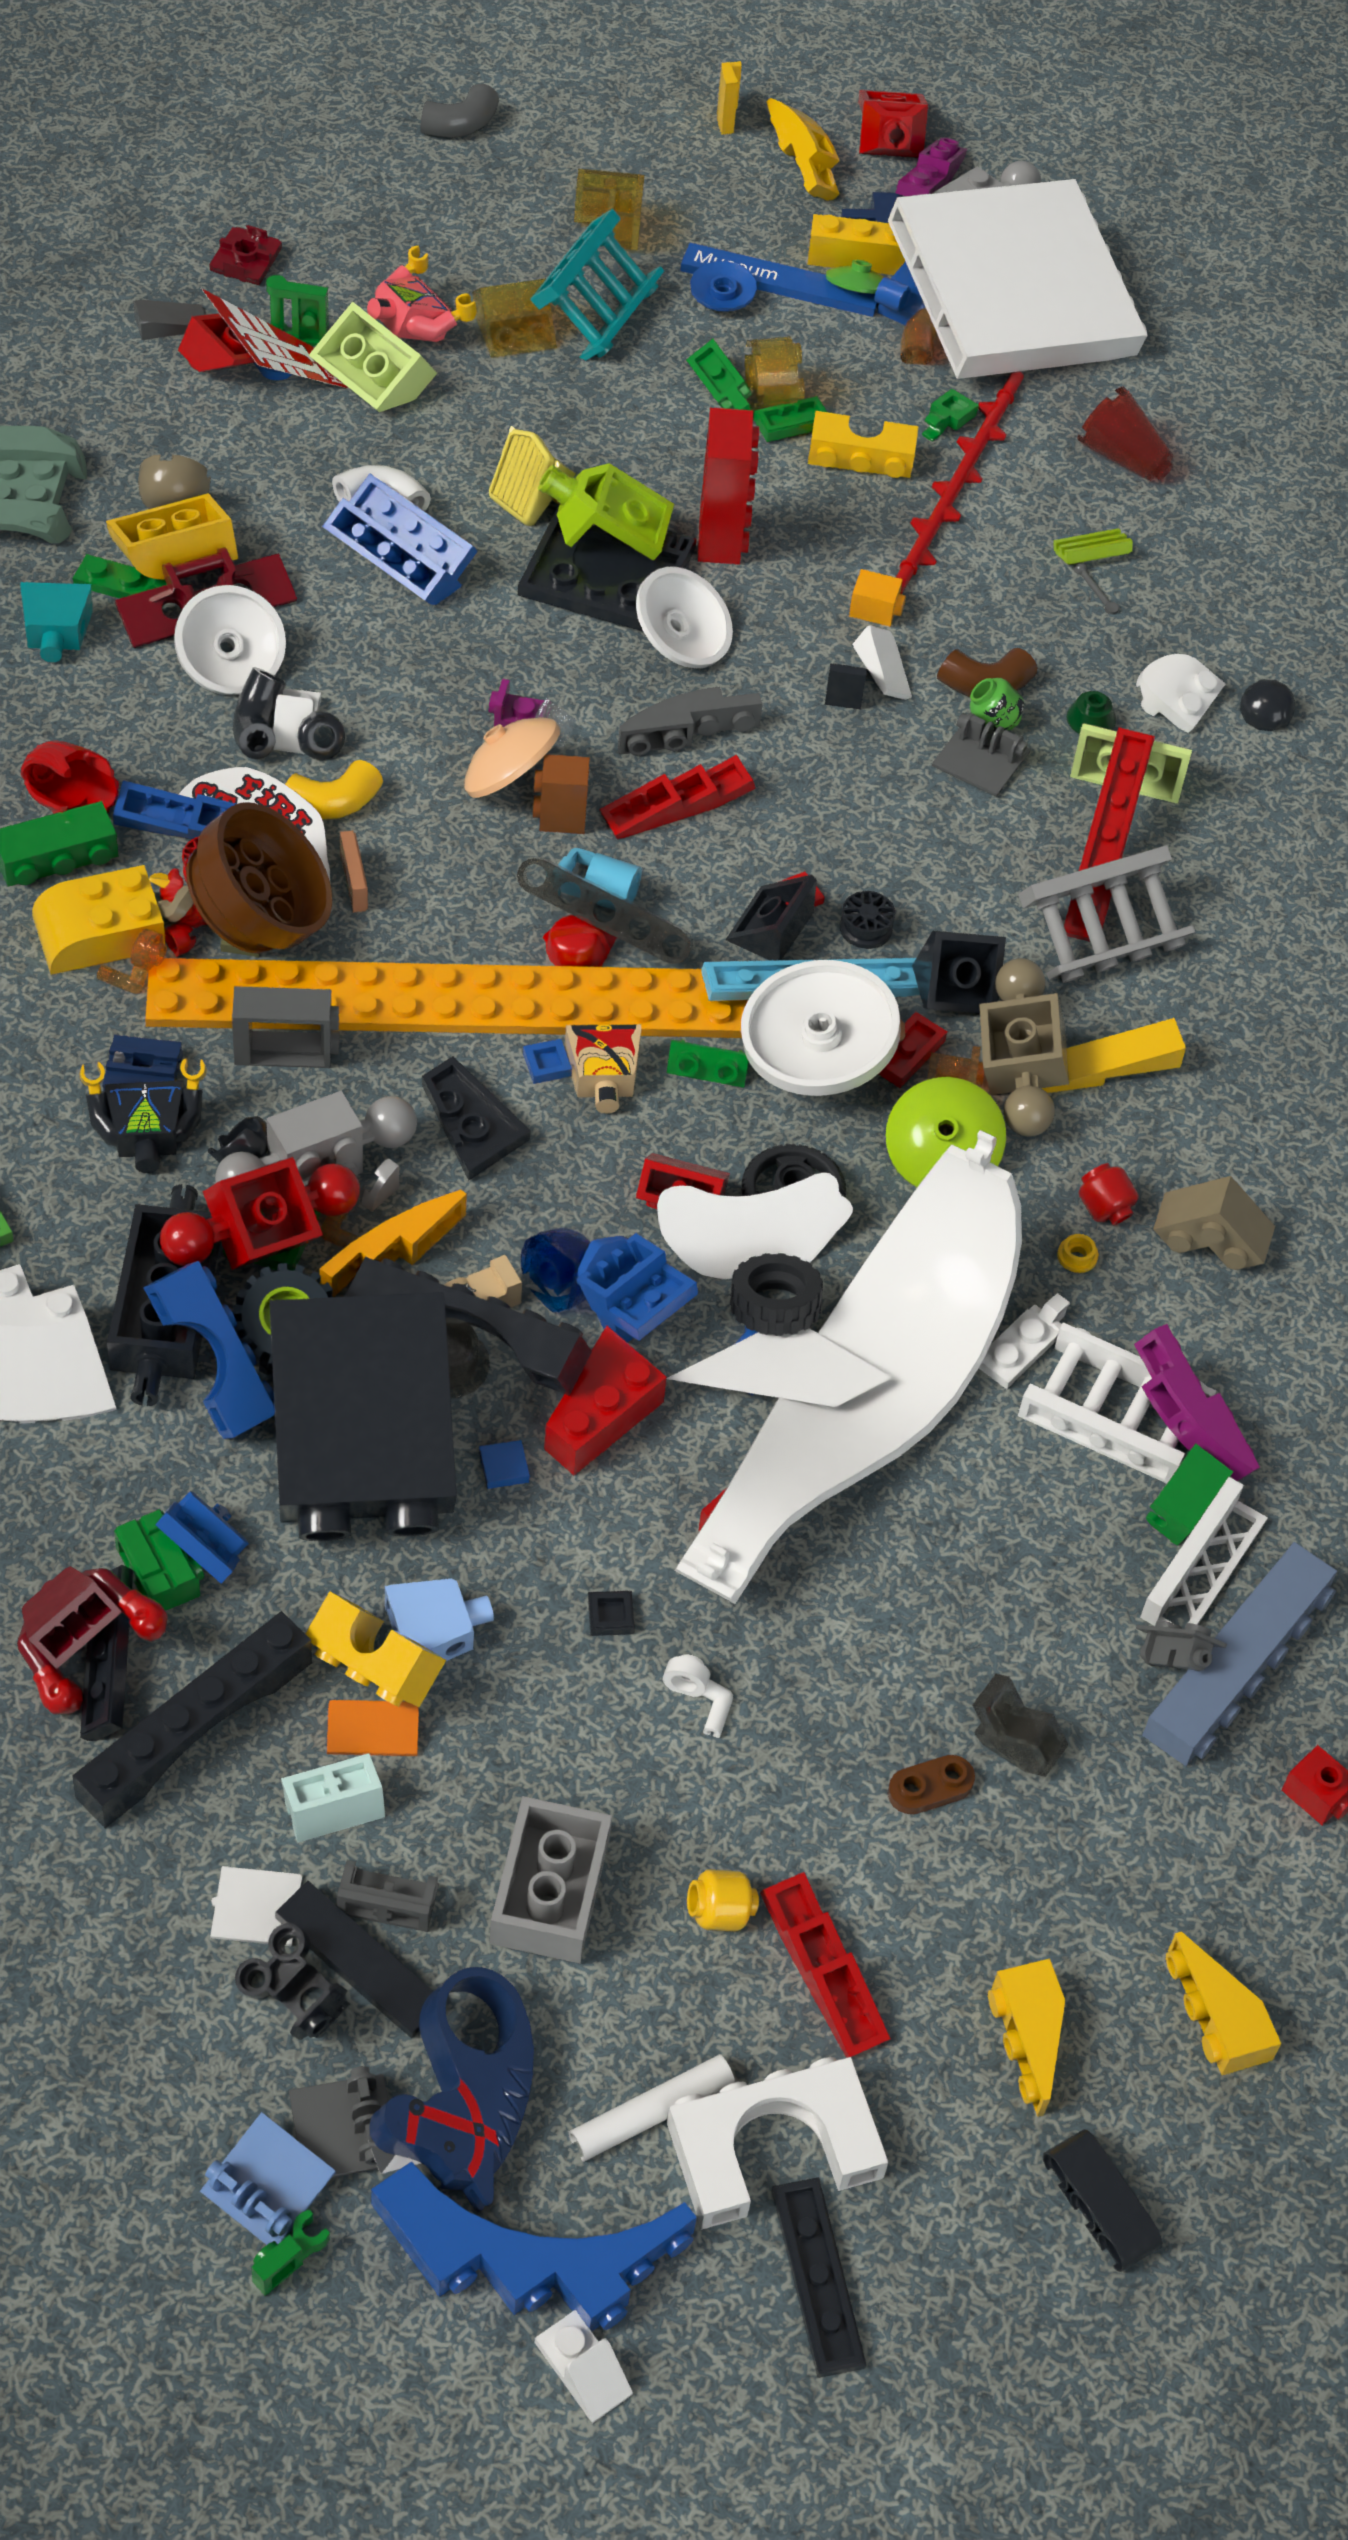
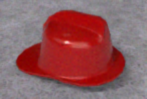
M568 915L556 921L550 931L543 935V939L546 942V952L549 960L555 966L602 967L620 931L607 925L595 924L589 918L582 915Z

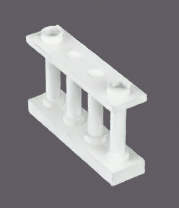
M1062 1323L1054 1349L1062 1352L1063 1355L1044 1389L1029 1384L1023 1395L1018 1416L1167 1483L1182 1463L1185 1453L1175 1449L1179 1440L1168 1427H1166L1160 1441L1136 1431L1151 1403L1141 1386L1150 1381L1152 1377L1141 1357L1099 1339L1082 1328H1075ZM1079 1360L1101 1370L1083 1406L1059 1397ZM1117 1377L1140 1387L1121 1423L1098 1414ZM1200 1381L1207 1398L1216 1394V1390L1207 1387Z

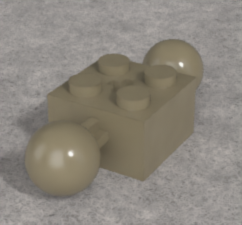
M1016 958L1006 962L996 976V990L1002 1001L979 1004L983 1069L991 1095L1012 1092L1004 1105V1118L1007 1125L1015 1133L1030 1137L1037 1136L1046 1131L1052 1124L1055 1115L1052 1098L1041 1088L1069 1084L1065 1022L1058 993L1043 995L1045 976L1042 969L1029 959Z

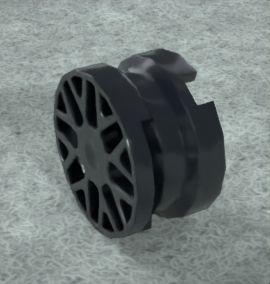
M861 891L849 896L843 903L840 921V931L843 938L849 944L864 949L878 948L886 944L892 936L896 910L893 903L886 896L874 891Z

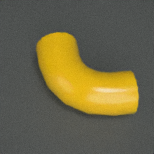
M355 760L344 774L334 781L319 782L294 773L289 777L285 785L309 802L320 814L322 820L340 819L359 811L379 791L383 784V778L379 770L372 764L363 760Z

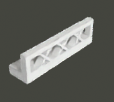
M1228 1477L1148 1596L1140 1618L1154 1626L1157 1620L1170 1622L1162 1617L1167 1608L1186 1604L1190 1616L1188 1623L1199 1625L1268 1519V1517L1238 1501L1244 1486L1243 1484ZM1232 1511L1254 1523L1248 1532L1231 1535L1226 1520ZM1222 1529L1224 1536L1215 1537L1219 1530ZM1242 1541L1236 1550L1234 1542ZM1227 1544L1231 1556L1229 1562L1211 1565L1206 1552L1207 1548L1213 1545ZM1201 1559L1203 1566L1195 1567ZM1214 1572H1221L1216 1580ZM1206 1574L1211 1587L1209 1592L1190 1596L1186 1584L1187 1578L1189 1576ZM1181 1589L1183 1597L1175 1598V1596ZM1201 1602V1604L1195 1611L1193 1603Z

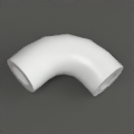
M365 465L334 476L332 480L333 490L339 502L343 497L350 501L369 473L424 512L431 500L430 494L417 480L406 472L389 466Z

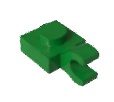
M950 389L931 403L930 413L925 418V423L930 426L922 433V436L933 442L943 434L947 426L957 431L977 416L979 405L956 390Z
M306 2210L296 2217L293 2223L292 2237L289 2234L279 2244L276 2241L270 2242L255 2256L253 2260L254 2265L251 2266L252 2282L264 2296L269 2294L302 2266L304 2259L312 2253L322 2250L328 2244L330 2232L326 2228L314 2237L304 2234L303 2230L305 2227L313 2222V2213L310 2210Z

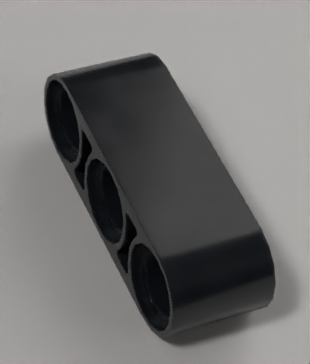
M1083 2129L1043 2153V2162L1046 2169L1050 2170L1052 2168L1061 2181L1058 2184L1059 2188L1074 2210L1079 2208L1089 2223L1085 2225L1101 2250H1108L1116 2262L1113 2265L1116 2271L1122 2272L1162 2248V2238L1155 2223L1092 2133Z

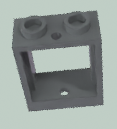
M234 986L232 1011L234 1065L331 1067V1055H339L340 1031H332L339 1030V1006H332L330 989ZM252 1022L319 1024L321 1026V1033L253 1031Z

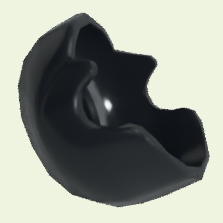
M1261 679L1245 690L1240 702V712L1246 723L1257 730L1274 731L1280 727H1287L1295 712L1294 695L1287 685L1278 680Z
M258 1116L244 1118L232 1128L228 1135L218 1137L220 1150L209 1148L208 1153L219 1163L226 1156L235 1152H248L254 1154L259 1159L263 1158L268 1151L266 1121Z

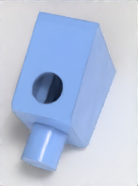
M452 1578L385 1586V1609L392 1630L417 1641L446 1659V1661L473 1650V1626L494 1621L493 1610L488 1596L464 1601L457 1581Z

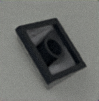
M813 875L761 886L727 936L726 941L770 961L782 960L814 913L816 878Z
M933 930L912 965L923 1008L980 1013L979 1004L998 1002L999 995L995 982L998 971L1003 966L1006 937Z

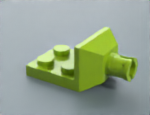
M610 463L584 469L576 478L566 475L554 465H551L546 470L539 482L538 490L548 494L560 503L557 517L565 544L572 547L595 524L652 560L661 553L674 503Z

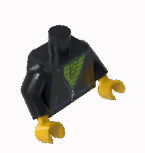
M185 1058L182 1061L180 1067L183 1076L187 1079V1087H183V1081L105 1084V1091H101L100 1086L105 1075L103 1065L97 1062L100 1077L96 1080H90L84 1074L83 1064L80 1069V1080L89 1089V1093L86 1094L92 1128L107 1145L116 1146L119 1158L135 1157V1168L139 1172L153 1173L157 1171L160 1167V1156L176 1155L178 1143L187 1141L200 1123L203 1089L199 1088V1081L203 1080L206 1076L207 1067L201 1059L200 1072L196 1075H189L187 1073L188 1059Z

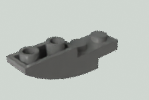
M719 686L680 694L656 703L632 716L619 726V755L629 753L632 755H643L648 751L662 749L678 751L692 745L693 734L710 736L718 731L736 729L737 731L744 732L753 727H760L762 711L760 694L753 693L723 697Z

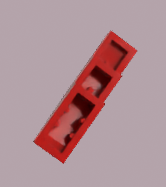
M736 754L707 771L700 764L672 780H669L666 774H663L599 810L618 840L718 808L756 789L752 777Z
M805 1872L763 1889L760 1894L775 1927L846 2058L855 2056L890 2040L891 2038L852 1952L846 1953L829 1913L822 1912Z

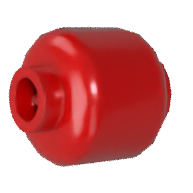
M1105 1163L1092 1169L1081 1178L1083 1184L1078 1194L1094 1221L1105 1222L1110 1220L1112 1225L1115 1226L1129 1219L1134 1214L1131 1208L1138 1201L1139 1194L1123 1168L1119 1166L1111 1167L1109 1163Z

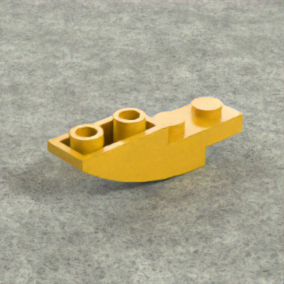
M773 98L768 99L766 103L771 115V123L775 127L779 139V147L785 154L796 157V163L800 167L804 178L805 189L813 197H820L826 201L834 200L839 195V191L831 169L840 160L829 137L805 113Z

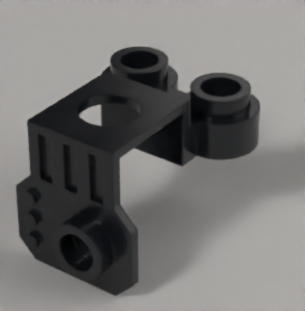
M281 1924L272 1931L268 1940L269 1950L273 1957L268 1962L259 1958H251L241 1963L235 1974V1983L240 1992L250 1998L262 1999L270 1994L274 1999L283 2003L298 2018L290 2031L292 2036L299 2040L307 2036L317 2038L350 2005L344 1998L347 1990L338 1983L331 1985L313 1965L304 1959L310 1948V1941L306 1932L294 1924ZM291 1938H297L299 1941L298 1949L294 1953L288 1954L285 1950L287 1941ZM264 1972L266 1976L264 1985L260 1988H253L252 1978L257 1973ZM312 1988L322 1989L324 1993L304 2012L301 2001L305 1992Z

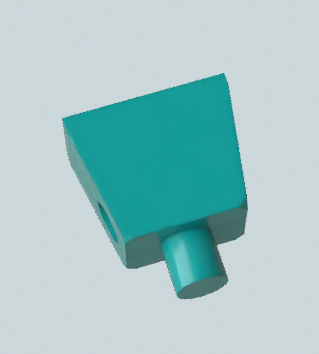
M21 582L20 588L28 648L40 649L41 658L47 662L59 661L62 658L63 649L80 650L93 613L91 584Z

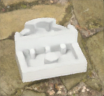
M1172 654L1155 660L1140 673L1136 683V687L1141 688L1143 696L1141 706L1145 712L1152 716L1160 712L1179 729L1187 733L1196 726L1225 686V683L1194 657L1185 654Z

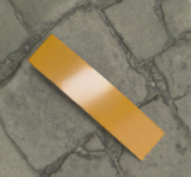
M460 1189L421 1203L384 1221L351 1242L320 1267L321 1283L324 1285L328 1282L333 1289L332 1297H335L354 1279L365 1257L379 1262L383 1258L395 1262L401 1257L413 1265L466 1216L467 1194Z

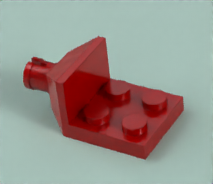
M859 90L858 103L862 111L859 154L919 158V154L924 150L928 113V103L924 95Z

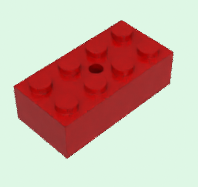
M710 407L700 504L697 562L740 565L741 553H748L750 532L744 531V528L751 527L752 505H747V502L754 500L756 481L755 478H750V475L757 473L759 451H752V448H758L759 426H753L752 410Z

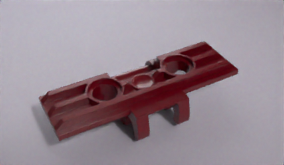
M226 547L217 549L216 554L173 566L171 563L163 564L162 571L167 585L115 600V605L132 647L136 648L174 637L178 618L171 619L166 617L162 612V607L167 603H175L183 610L185 605L194 596L211 587L194 591L192 585L182 586L179 579L221 568L222 576L218 578L217 584L212 587L234 585L237 583L244 584L249 590L256 592L266 599L273 608L297 601L295 591L280 554L270 555L234 566Z

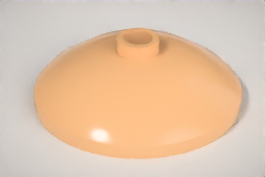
M544 717L517 720L505 727L499 724L490 729L484 735L483 739L485 742L473 755L467 770L464 784L466 792L473 798L483 797L502 789L522 776L541 760L557 741L560 735V727L556 721Z

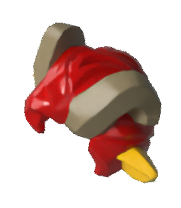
M172 869L168 875L154 873L150 876L149 881L160 887L161 901H158L157 904L163 917L170 922L188 924L192 928L208 925L198 912L191 898L188 885H184L179 869Z

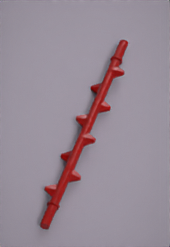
M1021 371L1010 374L1004 387L998 391L995 402H979L978 409L986 418L975 438L959 436L957 443L965 455L951 480L933 482L932 489L941 498L929 519L913 517L910 524L919 536L907 558L900 563V570L896 575V578L903 579L900 594L904 592L912 576L918 572V565L936 564L937 561L928 550V547L943 522L960 520L961 514L952 505L965 483L982 482L983 478L974 466L988 441L1005 440L1007 434L997 425L1008 405L1013 403L1014 395L1024 379Z

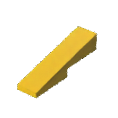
M1175 1018L1067 1048L1069 1084L1041 1089L1047 1093L1103 1086L1105 1079L1110 1077L1180 1068L1186 1047Z

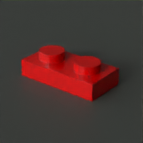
M915 1012L905 1022L904 1040L899 1041L890 1062L878 1075L901 1088L946 1041L948 1031Z

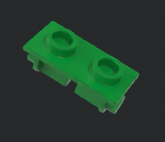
M683 1039L681 1041L671 1040L666 1073L744 1088L749 1061L743 1050L737 1052L688 1043Z

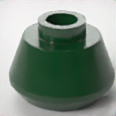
M1098 691L1082 693L1067 711V722L1079 735L1083 723L1113 730L1116 724V715L1111 700L1105 694Z

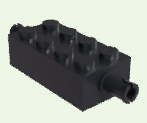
M182 1184L175 1185L172 1188L169 1208L135 1204L107 1339V1348L111 1371L136 1373L130 1398L134 1403L143 1406L145 1391L146 1395H148L147 1406L157 1404L162 1376L195 1379L203 1335L192 1328L182 1325L163 1326L143 1288L183 1267L170 1261L162 1251L160 1233L166 1221L182 1212L196 1213L205 1219L212 1218L210 1212L194 1210L198 1191L190 1185H186L184 1199L181 1196ZM220 1242L214 1243L210 1255L200 1263L202 1267L206 1266L213 1276Z

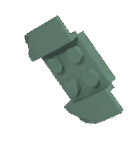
M0 426V530L28 533L42 538L49 543H61L69 537L72 527L69 525L62 506L59 505L68 473L75 478L87 480L85 456L76 439L43 426Z

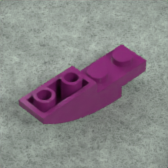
M950 138L937 139L919 154L917 166L898 181L896 194L902 196L932 194L951 182L963 162L967 149L958 146L959 142Z
M1168 1324L1155 1328L1136 1342L1134 1346L1152 1377L1150 1381L1141 1387L1154 1409L1178 1440L1189 1451L1195 1444L1199 1445L1232 1470L1233 1473L1230 1478L1237 1482L1259 1469L1260 1466L1254 1457L1253 1450L1236 1424L1232 1411L1226 1405L1220 1393L1208 1398L1206 1397L1200 1380L1193 1373L1181 1350L1180 1343L1173 1336Z

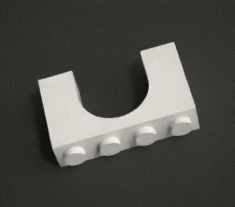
M835 2057L823 2058L811 2064L808 2069L794 2073L789 2069L779 2070L768 2075L764 2081L747 2085L746 2082H735L723 2087L717 2094L701 2097L700 2094L688 2095L677 2100L676 2105L669 2107L667 2126L701 2230L748 2216L751 2200L735 2155L734 2139L743 2126L763 2115L784 2114L795 2117L807 2124L816 2133L824 2148L838 2191L884 2178L888 2160L851 2057L836 2060Z

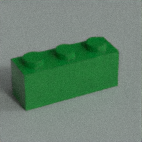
M102 801L70 809L63 813L59 812L0 828V870L7 887L17 884L29 885L42 877L53 874L66 875L75 868L90 864L102 865L109 862L112 858L119 857L117 833Z

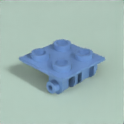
M261 2112L224 2161L221 2163L215 2160L209 2166L205 2173L209 2180L200 2192L266 2245L273 2241L279 2244L292 2230L296 2217L309 2208L336 2171Z

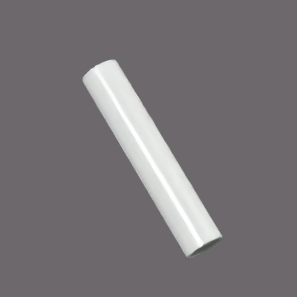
M719 2054L570 2130V2141L572 2143L578 2141L583 2153L581 2160L585 2162L665 2121L668 2118L669 2107L676 2105V2101L680 2098L692 2094H700L701 2097L719 2093L723 2087L735 2083L731 2068L725 2058Z

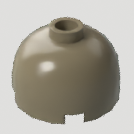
M153 455L144 459L140 465L138 476L139 495L143 504L148 509L209 493L211 476L207 477V468L193 459L181 455H172L171 461H160L161 455Z

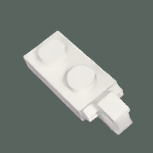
M1057 1293L1045 1303L1042 1309L1037 1305H1033L1029 1310L1027 1309L990 1345L979 1369L1008 1389L1056 1342L1062 1325L1059 1321L1065 1316L1070 1302Z

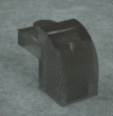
M996 1673L972 1704L981 1721V1724L974 1732L983 1746L1024 1772L1046 1777L1069 1745L1054 1714L1024 1706L1010 1676Z

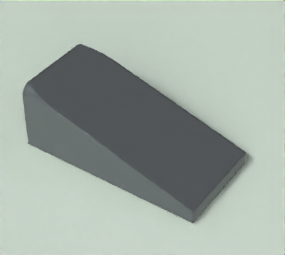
M152 300L133 301L134 318L142 340L185 334L192 316L205 315L202 305Z

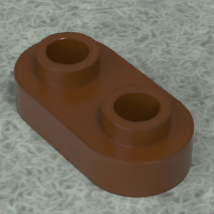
M942 1756L897 1771L890 1780L888 1798L892 1806L902 1813L918 1814L967 1797L974 1785L975 1772L972 1765L960 1756ZM954 1771L959 1774L960 1778L951 1779L946 1775V1772ZM913 1784L919 1790L917 1792H910L904 1786Z

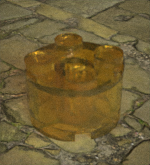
M790 336L747 340L745 347H752L750 355H745V379L750 387L749 390H754L757 403H751L753 410L780 404L797 403L798 399H804L803 378H798L797 364L802 363L801 344L799 342L793 343Z

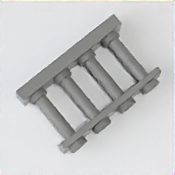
M1167 845L1033 884L1018 894L1023 908L1036 905L1038 910L1043 911L1061 964L1046 973L1049 980L1061 977L1062 982L1066 983L1085 976L1083 970L1095 966L1097 973L1118 966L1117 959L1129 956L1130 962H1135L1152 956L1151 949L1162 946L1164 952H1168L1186 945L1185 938L1196 933L1193 925L1177 930L1158 875L1162 873L1160 867L1172 860ZM1138 875L1139 879L1145 882L1162 932L1161 935L1143 940L1125 884L1128 883L1127 878ZM1104 885L1106 890L1111 891L1128 941V945L1109 950L1091 894L1094 893L1093 888ZM1071 895L1072 900L1077 901L1095 955L1075 960L1057 904L1060 903L1059 898Z

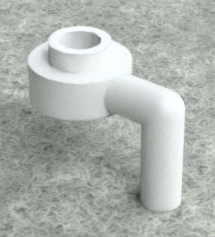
M684 1654L671 1658L663 1675L664 1684L672 1691L692 1697L702 1695L712 1700L713 1705L703 1733L710 1735L711 1731H713V1736L720 1738L733 1701L732 1692L709 1679L710 1671L698 1657Z

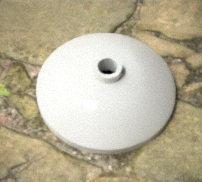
M680 567L660 568L652 572L642 582L636 597L637 616L647 639L663 656L685 667L705 668L715 664L727 653L733 635L731 617L723 599L709 582L698 574Z
M222 585L211 587L198 593L185 605L176 623L174 643L179 662L193 681L211 692L236 696L241 694L253 667L263 669L273 675L276 674L284 658L286 637L279 615L266 599L256 592L243 587ZM223 642L230 643L233 651L224 652L220 644Z

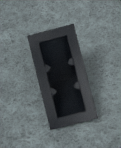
M830 663L825 705L861 710L867 668Z

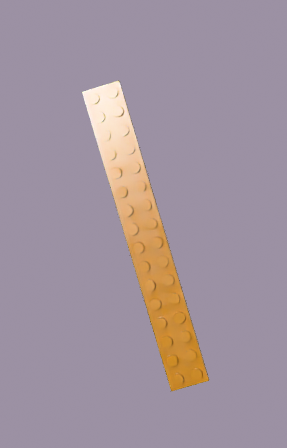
M149 958L145 1022L146 1027L233 1028L234 986L330 989L332 1006H339V1030L565 1035L566 1025L641 1024V1036L742 1038L741 1019L748 1000L709 1001L701 972L702 969ZM252 1022V1029L321 1030L319 1024Z

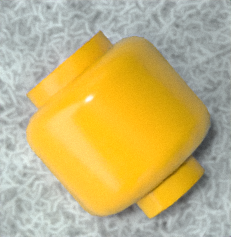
M707 1869L699 1875L697 1880H693L689 1885L687 1893L688 1913L691 1917H695L697 1924L703 1929L739 1931L746 1926L750 1916H755L758 1910V1892L755 1888H751L748 1877L742 1872Z

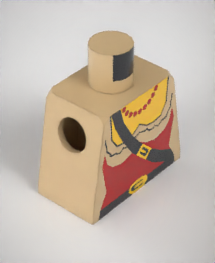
M641 1024L566 1025L564 1048L572 1067V1079L577 1097H595V1107L598 1112L605 1114L613 1113L619 1109V1097H633L640 1050Z

